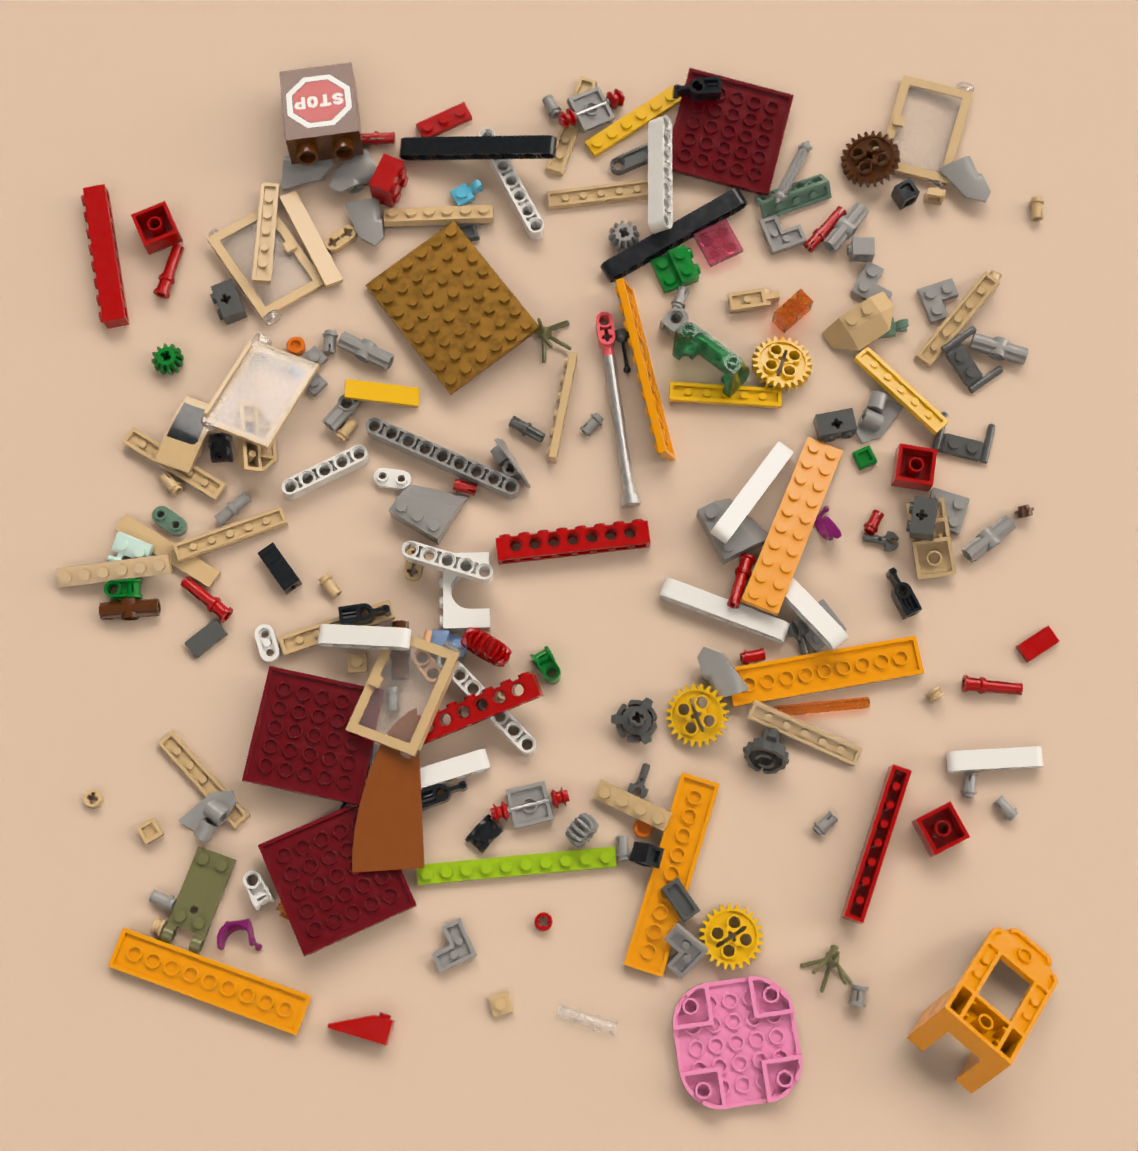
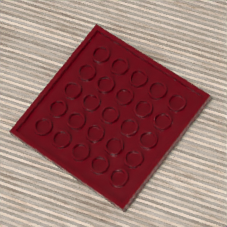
M689 68L685 85H689L696 78L717 77L720 75ZM720 76L722 93L719 100L692 101L688 96L682 97L672 132V172L768 196L794 95Z
M269 666L242 782L360 806L374 741L348 732L346 727L365 686ZM374 689L359 725L376 731L385 690Z
M351 804L258 845L304 957L417 906L402 870L352 873L353 840L359 810L358 805Z

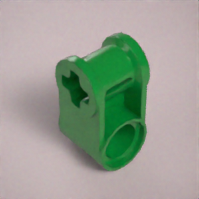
M142 579L110 580L104 585V593L112 601H121L124 598L142 600L143 595H141L140 590ZM113 587L119 588L116 594H110V590Z
M545 646L544 650L535 655H530L534 665L548 684L554 685L560 681V668L548 646ZM554 670L557 672V676L549 678L547 673Z

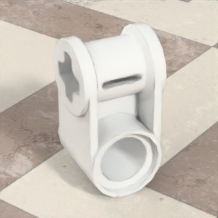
M249 871L244 875L243 883L257 911L260 910L261 906L276 901L261 873ZM255 874L258 877V883L252 886L249 883V878Z

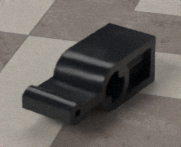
M720 76L696 78L689 85L684 86L677 84L673 87L672 97L678 99L679 97L688 96L692 101L719 100L722 93Z
M271 543L257 553L286 595L302 584L274 543Z
M894 567L889 569L886 573V578L890 580L894 587L891 591V597L902 619L905 620L918 614L922 607L911 586L899 580L897 570ZM899 589L905 592L903 596L899 595Z
M367 603L338 607L341 625H367L372 623L376 616L385 615L388 617L392 615L389 605L372 608ZM367 610L370 614L367 617H363L362 612Z
M461 781L458 785L448 787L445 784H437L421 790L422 811L447 803L451 799L452 793L466 791L468 788L465 781ZM443 789L444 792L447 791V795L441 798L437 796V792Z

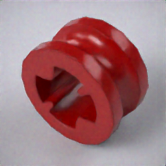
M545 912L539 913L534 921L535 927L539 931L549 930L553 922L552 917ZM540 917L543 919L545 917L548 918L549 921L547 923L549 925L547 927L544 925L540 927L538 925Z

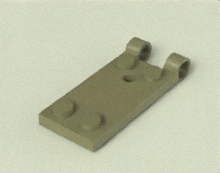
M198 846L168 923L161 934L162 941L172 943L178 927L195 932L190 942L189 950L200 953L237 860ZM194 906L198 908L196 914L191 913V908Z

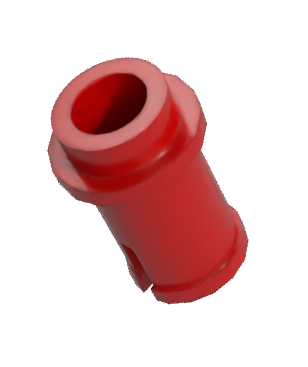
M459 478V480L455 479L453 490H456V493L459 491L475 496L478 484L462 481V478Z
M873 510L868 522L864 524V531L867 534L874 535L878 532V526L884 517L882 512L878 515L879 510Z
M764 649L743 650V653H740L741 663L748 665L752 662L766 660Z

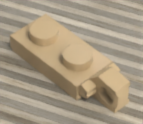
M758 288L728 293L730 313L771 306V303L779 302V290L769 292L768 289Z

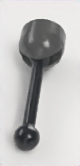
M625 328L615 330V339L622 345L625 366L623 371L628 374L631 369L628 366L625 342L628 341L629 331L627 332Z

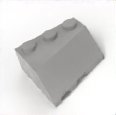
M410 484L398 495L389 512L391 517L435 543L440 544L469 497Z
M731 499L712 502L698 509L696 515L723 565L738 558L741 554L748 553L764 545L768 533L748 515L726 544L713 536L710 532L733 501Z

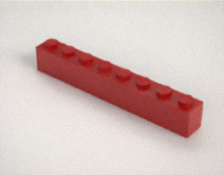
M105 184L83 188L84 195H81L83 206L86 207V212H83L85 222L88 223L89 227L86 228L87 237L91 240V245L88 246L89 252L94 260L91 262L93 272L96 273L94 285L99 295H96L98 306H101L99 319L101 323L105 324L107 329L129 325L109 191Z
M894 764L888 768L841 918L858 924L864 923L912 772L911 770Z

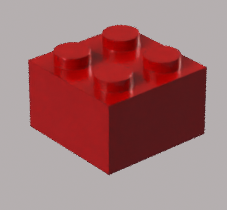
M384 153L369 182L372 198L380 200V204L393 208L394 204L399 202L400 192L408 183L407 169H405L403 160Z
M165 201L131 214L149 255L168 248L173 243L183 241Z
M900 443L895 451L891 486L929 492L934 481L937 449Z
M951 801L911 821L930 857L970 838Z

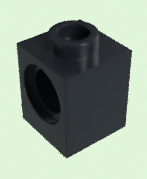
M908 178L894 186L891 197L899 209L902 210L916 202L920 191L911 178Z
M634 842L629 861L643 867L659 868L664 849L651 843Z

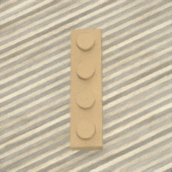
M600 780L593 796L594 799L662 831L666 830L673 814L603 780Z

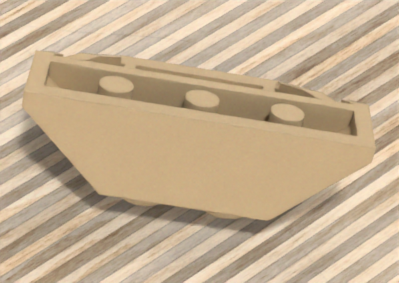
M884 291L873 295L839 317L822 332V335L833 349L860 351L890 331L894 305Z
M240 402L234 427L265 438L273 425L271 421L261 411L258 404ZM234 437L236 463L243 471L262 473L277 461L276 439L269 450Z

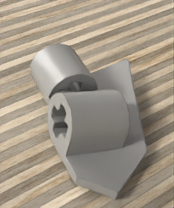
M364 149V155L354 156L334 171L330 189L339 193L347 190L349 194H354L362 190L364 184H369L376 166L367 149Z
M285 156L283 160L282 189L287 190L321 180L334 166V163L331 159L319 160L312 165L292 164L290 157Z
M970 156L953 161L939 169V172L965 198L984 203L987 201L991 191L984 176L981 173L978 174Z
M369 198L345 204L358 237L373 246L380 243L384 239L380 200Z
M872 391L867 408L860 417L858 429L855 433L861 444L881 438L904 407L900 403L887 400L888 396L885 393Z
M495 439L498 445L491 450V453L498 465L503 466V473L516 480L522 479L524 484L530 488V484L506 443L502 439ZM509 469H513V471L515 470V472L511 473Z
M707 647L702 648L697 659L704 679L712 686L711 692L718 690L716 696H724L726 698L749 690V687L723 653Z
M234 790L210 793L179 819V822L194 830L193 834L196 838L208 843L218 826L227 820L237 803Z

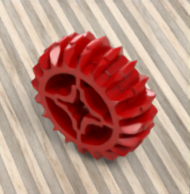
M468 627L462 635L461 644L463 647L482 660L497 667H504L509 661L512 653L509 647L490 634L478 628Z

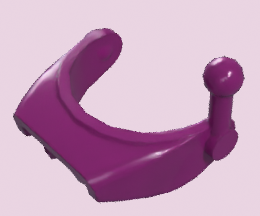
M824 506L823 511L817 515L814 524L820 535L826 541H831L833 537L838 539L842 534L829 517L821 518L830 510L828 506Z
M249 918L246 920L226 921L218 932L217 946L220 950H224L225 942L229 935L238 930H246L248 932L250 946H255L257 951L262 949V945L258 944L254 938V930Z

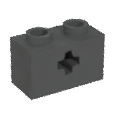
M232 279L211 286L213 293L210 296L214 305L218 304L220 308L217 310L220 320L224 319L226 324L229 325L248 317Z
M853 408L817 414L813 420L818 441H824L825 443L832 442L835 438L840 437L842 439L851 438L858 429Z
M915 496L914 502H910L909 514H912L911 520L907 521L906 532H909L911 539L933 541L938 511L937 498ZM921 516H925V518H923V521L919 520Z

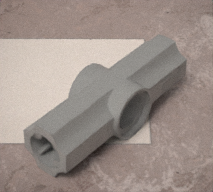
M856 202L850 211L838 220L833 231L823 241V245L828 251L835 253L846 239L849 240L858 225L869 212L865 205Z
M345 331L341 334L337 344L338 347L354 354L362 362H371L385 370L391 367L394 359L393 354L379 348L368 339L364 338L362 340Z
M978 333L973 334L969 347L971 350L988 354L989 358L993 360H1008L1021 365L1025 363L1029 352L1028 348L1011 344L1006 338H992Z
M344 395L340 396L338 403L322 420L323 423L330 430L336 432L348 417L355 414L356 408L362 401L344 399ZM346 403L351 404V406L348 408L343 407V405Z
M1005 515L991 527L985 528L976 536V539L961 550L963 556L972 563L986 551L993 549L1002 541L1001 539L1016 528L1014 521L1011 517Z

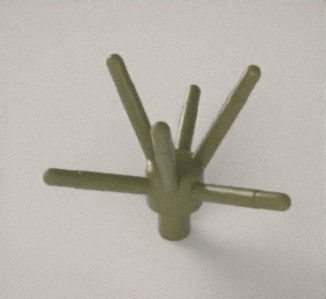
M537 319L540 330L535 334L541 339L543 363H546L545 342L550 348H553L549 339L571 350L570 346L552 336V331L568 326L570 324L568 320L545 327L541 319Z
M831 945L830 952L826 953L825 958L800 964L801 968L819 964L812 970V974H815L824 965L827 966L820 988L821 993L824 992L831 968H837L844 985H847V982L850 985L853 983L839 964L840 951H838V946Z

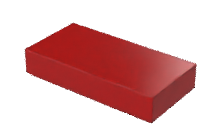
M1048 625L1016 646V648L1028 663L1057 644L1059 639Z

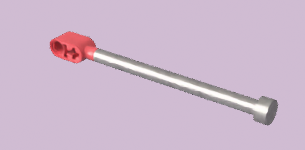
M604 311L600 312L596 317V332L598 345L603 350L624 491V495L621 496V503L623 508H634L640 506L641 502L640 495L635 493L614 354V323L612 315ZM605 320L609 322V324L602 325L600 324V322ZM605 334H607L609 342H606L604 339Z

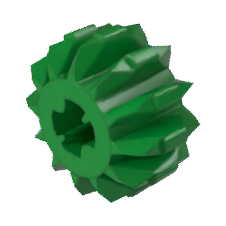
M165 343L163 348L157 346L158 352H152L155 358L151 359L155 365V370L160 371L163 375L168 372L172 376V371L174 370L179 373L177 367H183L182 360H184L180 348H176L174 344L168 347Z

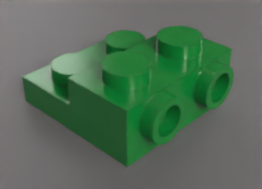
M685 244L670 249L667 254L650 261L664 294L675 291L680 286L685 287L696 283L699 280V274H701L699 265L693 263V252L691 248H686Z

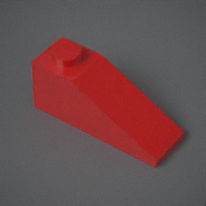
M380 1012L379 1016L371 1015L329 1023L327 1028L388 1045L395 1021L390 1019L391 1015Z

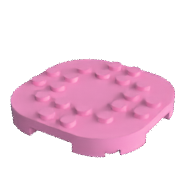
M743 977L703 983L691 988L680 998L672 1019L678 1069L683 1086L696 1101L713 1109H727L774 1102L791 1092L801 1075L802 1054L800 1052L794 1007L789 996L780 986L762 977Z

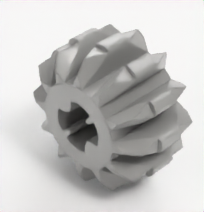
M622 220L621 225L615 222L614 228L609 230L610 235L608 239L612 241V247L617 246V251H620L621 248L625 250L639 242L638 237L640 234L637 231L636 225L631 226L630 221L624 224Z
M583 813L571 822L565 836L573 845L581 847L589 842L597 832L599 825L591 815Z

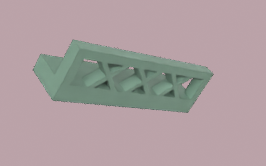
M822 174L793 183L788 193L785 194L787 199L778 204L775 203V199L772 197L778 189L769 191L768 196H754L755 202L760 206L762 219L773 215L780 216L832 198L830 183Z

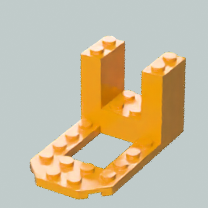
M993 928L989 931L958 983L923 1011L907 1038L921 1051H924L947 1032L954 1036L971 1051L970 1056L955 1080L971 1094L1012 1065L1058 984L1057 976L1052 973L1050 967L1052 964L1050 955L1018 928H1010L1009 930ZM999 959L1030 984L1010 1020L978 994Z

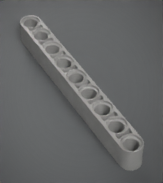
M373 417L366 422L367 433L374 440L473 484H478V486L507 499H515L520 493L518 481L510 476L379 418ZM373 426H379L377 431L370 430ZM390 433L397 434L393 439L387 438ZM406 441H413L411 446L404 445ZM424 448L430 449V452L427 454L421 453ZM442 455L448 457L445 461L438 460ZM458 463L465 465L462 469L455 468V465ZM476 470L482 472L478 477L472 475ZM497 478L499 481L496 484H491L489 480ZM511 485L516 487L515 491L508 492L506 490V488Z

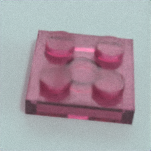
M727 219L694 234V239L710 267L743 252V248Z

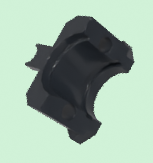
M224 432L211 433L209 435L208 447L212 463L233 462L232 435Z
M489 814L475 826L465 839L467 843L470 841L481 853H484L495 838L503 832L490 819L492 816ZM477 842H480L481 845H480V846H476V843H477Z

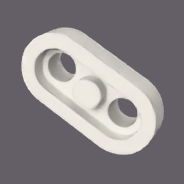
M380 468L374 473V481L380 488L403 491L412 483L410 474L403 470ZM385 474L386 478L380 479V476ZM400 477L405 478L403 482L398 481Z
M267 624L258 626L255 630V639L260 656L264 661L273 663L280 657V649L275 632ZM268 632L269 636L267 638H263V633ZM270 650L274 651L272 656H268Z

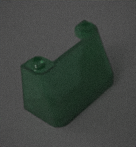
M685 322L675 330L672 356L678 360L683 356H690L689 358L693 360L699 354L724 373L721 378V382L725 384L722 393L730 398L748 380L750 369L743 360L692 322Z

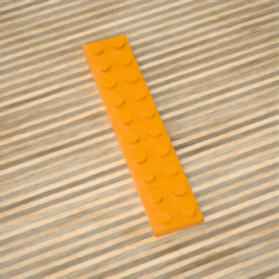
M622 277L616 280L617 287H615L618 298L620 297L621 299L619 307L621 313L625 315L626 320L623 323L626 331H629L630 338H628V343L634 351L632 359L634 365L638 367L639 372L636 375L639 383H642L641 395L643 400H646V415L651 419L652 423L649 425L650 431L653 436L655 435L656 439L654 447L656 452L667 461L676 460L634 291Z
M810 437L807 438L741 602L775 616L778 615L843 450Z
M916 635L734 667L749 687V690L732 695L731 701L733 707L753 704L754 699L759 702H768L924 674Z
M683 772L681 773L670 812L673 814L666 830L663 832L659 845L660 848L664 849L660 867L652 869L623 965L663 977L671 950V945L664 940V936L677 922L679 923L680 917L661 888L678 877L688 892L720 784Z
M124 927L108 964V967L294 1035L299 1033L312 998L311 995Z

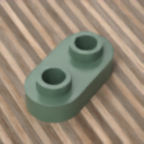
M159 506L152 512L154 522L173 536L179 537L186 533L188 528L186 521L169 508ZM163 512L164 516L159 518V514ZM175 523H179L178 528L173 527Z

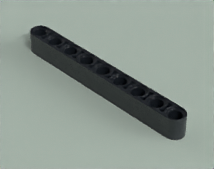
M551 135L401 138L399 157L409 161L552 159L556 157L557 138Z
M738 188L731 189L673 222L672 228L652 234L606 260L600 268L610 283L616 282L617 279L625 277L646 265L651 259L662 256L668 250L676 248L741 211L748 203Z

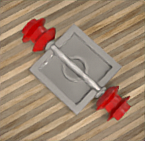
M598 86L568 98L567 103L570 108L566 110V114L563 111L559 113L558 122L561 127L568 129L569 124L575 126L577 121L582 133L602 126L615 119L611 108L616 109L617 104L620 107L623 106L625 101L624 94L618 89H614L613 94L607 92L605 99Z
M541 781L506 790L510 806L507 808L506 804L502 801L501 806L496 807L493 804L494 808H490L492 820H497V823L500 818H504L507 821L509 814H512L515 829H520L554 820L550 804L553 802V805L558 808L560 803L567 806L566 802L570 800L567 790H563L562 787L559 792L552 789L550 798L547 794L545 782Z

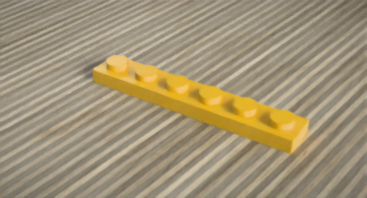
M673 86L669 87L586 140L585 146L594 158L598 157L648 125L649 121L662 116L679 105L682 97L674 99L672 97Z
M868 346L855 356L853 361L933 435H936L948 424L949 420Z
M670 382L669 402L781 408L782 392H780L779 388L773 391L769 387Z

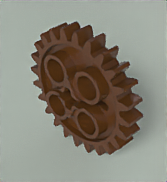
M874 130L871 132V135H868L865 131L863 137L858 134V139L851 138L852 144L847 143V149L842 150L844 155L841 156L843 173L847 175L848 181L852 179L853 184L859 182L860 187L864 183H866L867 188H869L871 183H873L874 187L877 186V182L883 185V179L889 181V174L895 175L894 169H899L898 163L901 160L899 157L900 151L897 150L898 145L897 143L894 144L893 138L889 139L888 134L882 137L881 131L877 135H875Z

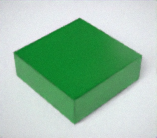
M870 445L852 452L859 471L878 462Z

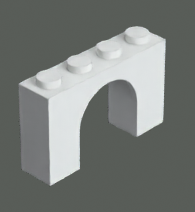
M489 552L455 553L490 564ZM445 559L443 565L450 566L453 560ZM465 564L461 570L467 572L471 569V565ZM488 570L480 572V576L490 574ZM443 572V578H439L440 589H443V596H440V608H443V615H440V627L450 632H465L468 627L478 628L481 631H491L490 608L466 609L456 604L452 598V591L454 585L462 577Z

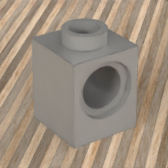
M852 237L851 243L847 244V255H850V262H872L875 256V238Z
M674 306L660 321L659 328L674 339L688 324L689 316L684 309ZM678 319L680 322L675 324L671 320Z

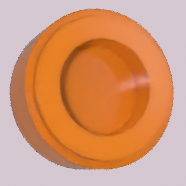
M292 337L287 342L286 347L290 354L301 356L306 350L305 342L300 337Z
M638 819L634 824L633 830L637 837L647 838L652 834L653 826Z

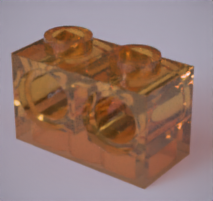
M800 289L774 312L772 322L785 333L811 310L814 301Z

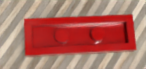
M462 102L417 123L416 128L421 137H436L471 121L472 115L465 102Z

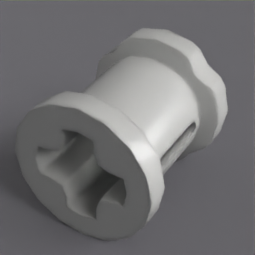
M851 984V998L847 1005L866 1008L864 1004L865 996L869 988Z

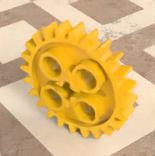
M774 336L773 341L767 338L766 343L761 342L760 347L757 346L753 353L752 371L756 372L755 378L761 377L759 383L766 382V388L772 385L773 391L776 387H779L780 392H782L783 388H786L788 392L791 387L796 390L798 385L803 386L804 381L807 382L811 374L813 363L810 362L812 357L808 356L809 351H803L804 345L797 346L798 341L792 343L791 338L785 341L784 336L781 337V340ZM784 351H786L787 355L785 358V362L783 364L781 374L778 377L776 376L783 353Z
M696 683L692 684V689L685 685V692L678 689L679 696L672 695L675 701H668V704L672 706L671 709H666L667 712L671 713V716L666 717L667 720L672 722L668 727H674L671 734H679L677 740L684 738L683 744L691 741V747H694L696 742H698L699 747H703V741H705L707 745H710V739L717 741L716 734L723 735L720 730L721 728L727 729L723 722L729 721L728 718L724 717V714L730 713L728 710H724V707L728 704L721 703L724 696L717 697L718 690L711 692L712 686H708L705 690L704 684H700L699 689ZM701 697H705L707 699L708 703L705 708H702L699 705V699ZM690 699L694 700L695 709L691 704ZM683 704L689 706V713L687 715L681 712ZM696 711L702 714L699 716V719L693 716L696 714ZM709 715L713 716L715 720L712 726L706 724V717ZM700 721L705 729L704 732L701 730ZM691 722L696 725L694 733L688 731V725Z
M728 903L727 909L720 905L719 912L715 908L712 909L713 916L708 913L706 914L709 921L702 920L701 923L705 925V928H700L699 931L704 933V936H700L698 939L704 940L703 944L708 947V952L705 955H711L709 962L714 959L717 960L716 967L723 963V969L730 965L731 969L735 970V964H737L742 969V962L750 965L749 958L757 959L754 952L761 953L757 946L764 944L759 941V938L763 937L764 934L758 933V930L763 927L756 926L759 918H751L754 912L746 914L747 907L740 911L739 904H736L734 909H732L730 903ZM731 917L738 919L739 926L737 928L730 927L729 919ZM746 926V930L734 937V942L729 940L720 947H716L717 943L728 937V931L734 933L741 927ZM714 928H719L722 931L720 939H715L712 936ZM742 934L750 937V943L747 946L742 945L740 942ZM726 945H730L733 948V955L731 957H727L723 953V948Z

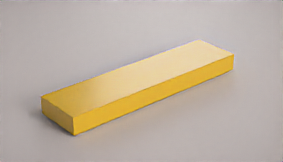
M345 379L344 399L418 407L420 388Z

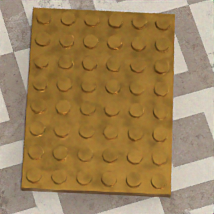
M454 221L365 285L450 395L540 330V326Z

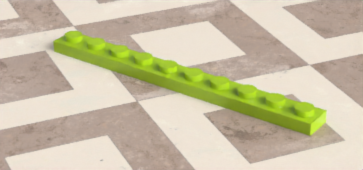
M615 846L424 864V868H417V881L419 886L617 867Z

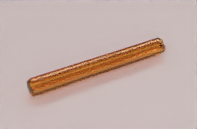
M869 697L778 705L774 706V708L788 715H801L869 708L870 700Z

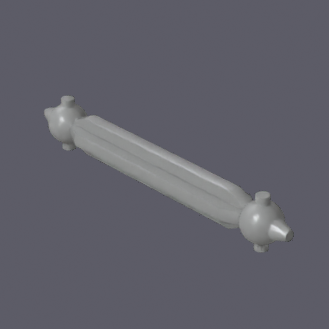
M809 141L798 145L800 150L797 151L778 187V191L772 195L776 204L787 199L785 194L788 193L807 157V152L813 149Z

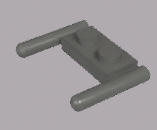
M971 326L941 347L942 352L946 354V358L965 386L968 387L970 393H974L1003 372V368L998 366L983 377V374L963 344H961L962 341L976 332L974 326Z
M941 412V414L947 419L948 414L946 412ZM988 425L984 443L948 433L944 434L945 427L935 435L932 449H937V452L940 451L944 454L976 462L980 461L986 464L989 459L995 425Z

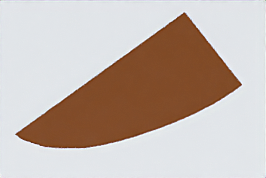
M414 709L401 718L390 730L388 736L410 743L418 725V710ZM380 745L371 765L358 810L353 840L352 873L424 868L419 750H417L415 756H412L403 751Z

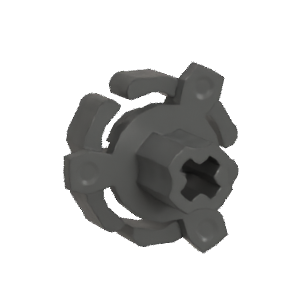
M646 697L643 701L630 700L628 706L632 707H629L623 716L621 713L626 709V704L621 705L617 714L611 715V724L616 725V730L621 738L626 736L621 729V724L629 734L639 735L637 738L628 736V743H640L642 741L645 745L652 741L651 736L657 729V724L653 723L649 732L647 730L651 724V716L652 721L655 722L657 715L652 708L653 701ZM634 716H637L640 719L639 723H637L636 720H633Z
M765 728L761 738H755L753 742H748L747 746L743 747L744 758L747 760L748 766L757 772L763 767V773L775 774L779 770L785 769L786 764L789 763V753L785 751L786 747L779 743L780 734L777 729Z

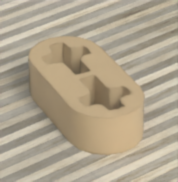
M345 225L325 239V246L328 252L335 254L352 244L357 239L355 228L352 225ZM348 231L352 236L345 235V232ZM333 241L337 246L330 245V242Z
M410 548L408 555H413L412 553H415L416 549ZM406 560L404 568L406 579L411 582L418 581L422 576L424 566ZM413 565H415V570L418 574H414L411 577L408 571H412Z

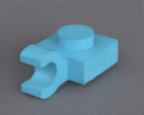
M479 179L473 181L469 187L464 183L451 190L450 195L457 206H465L475 200L474 194L483 190L482 183Z

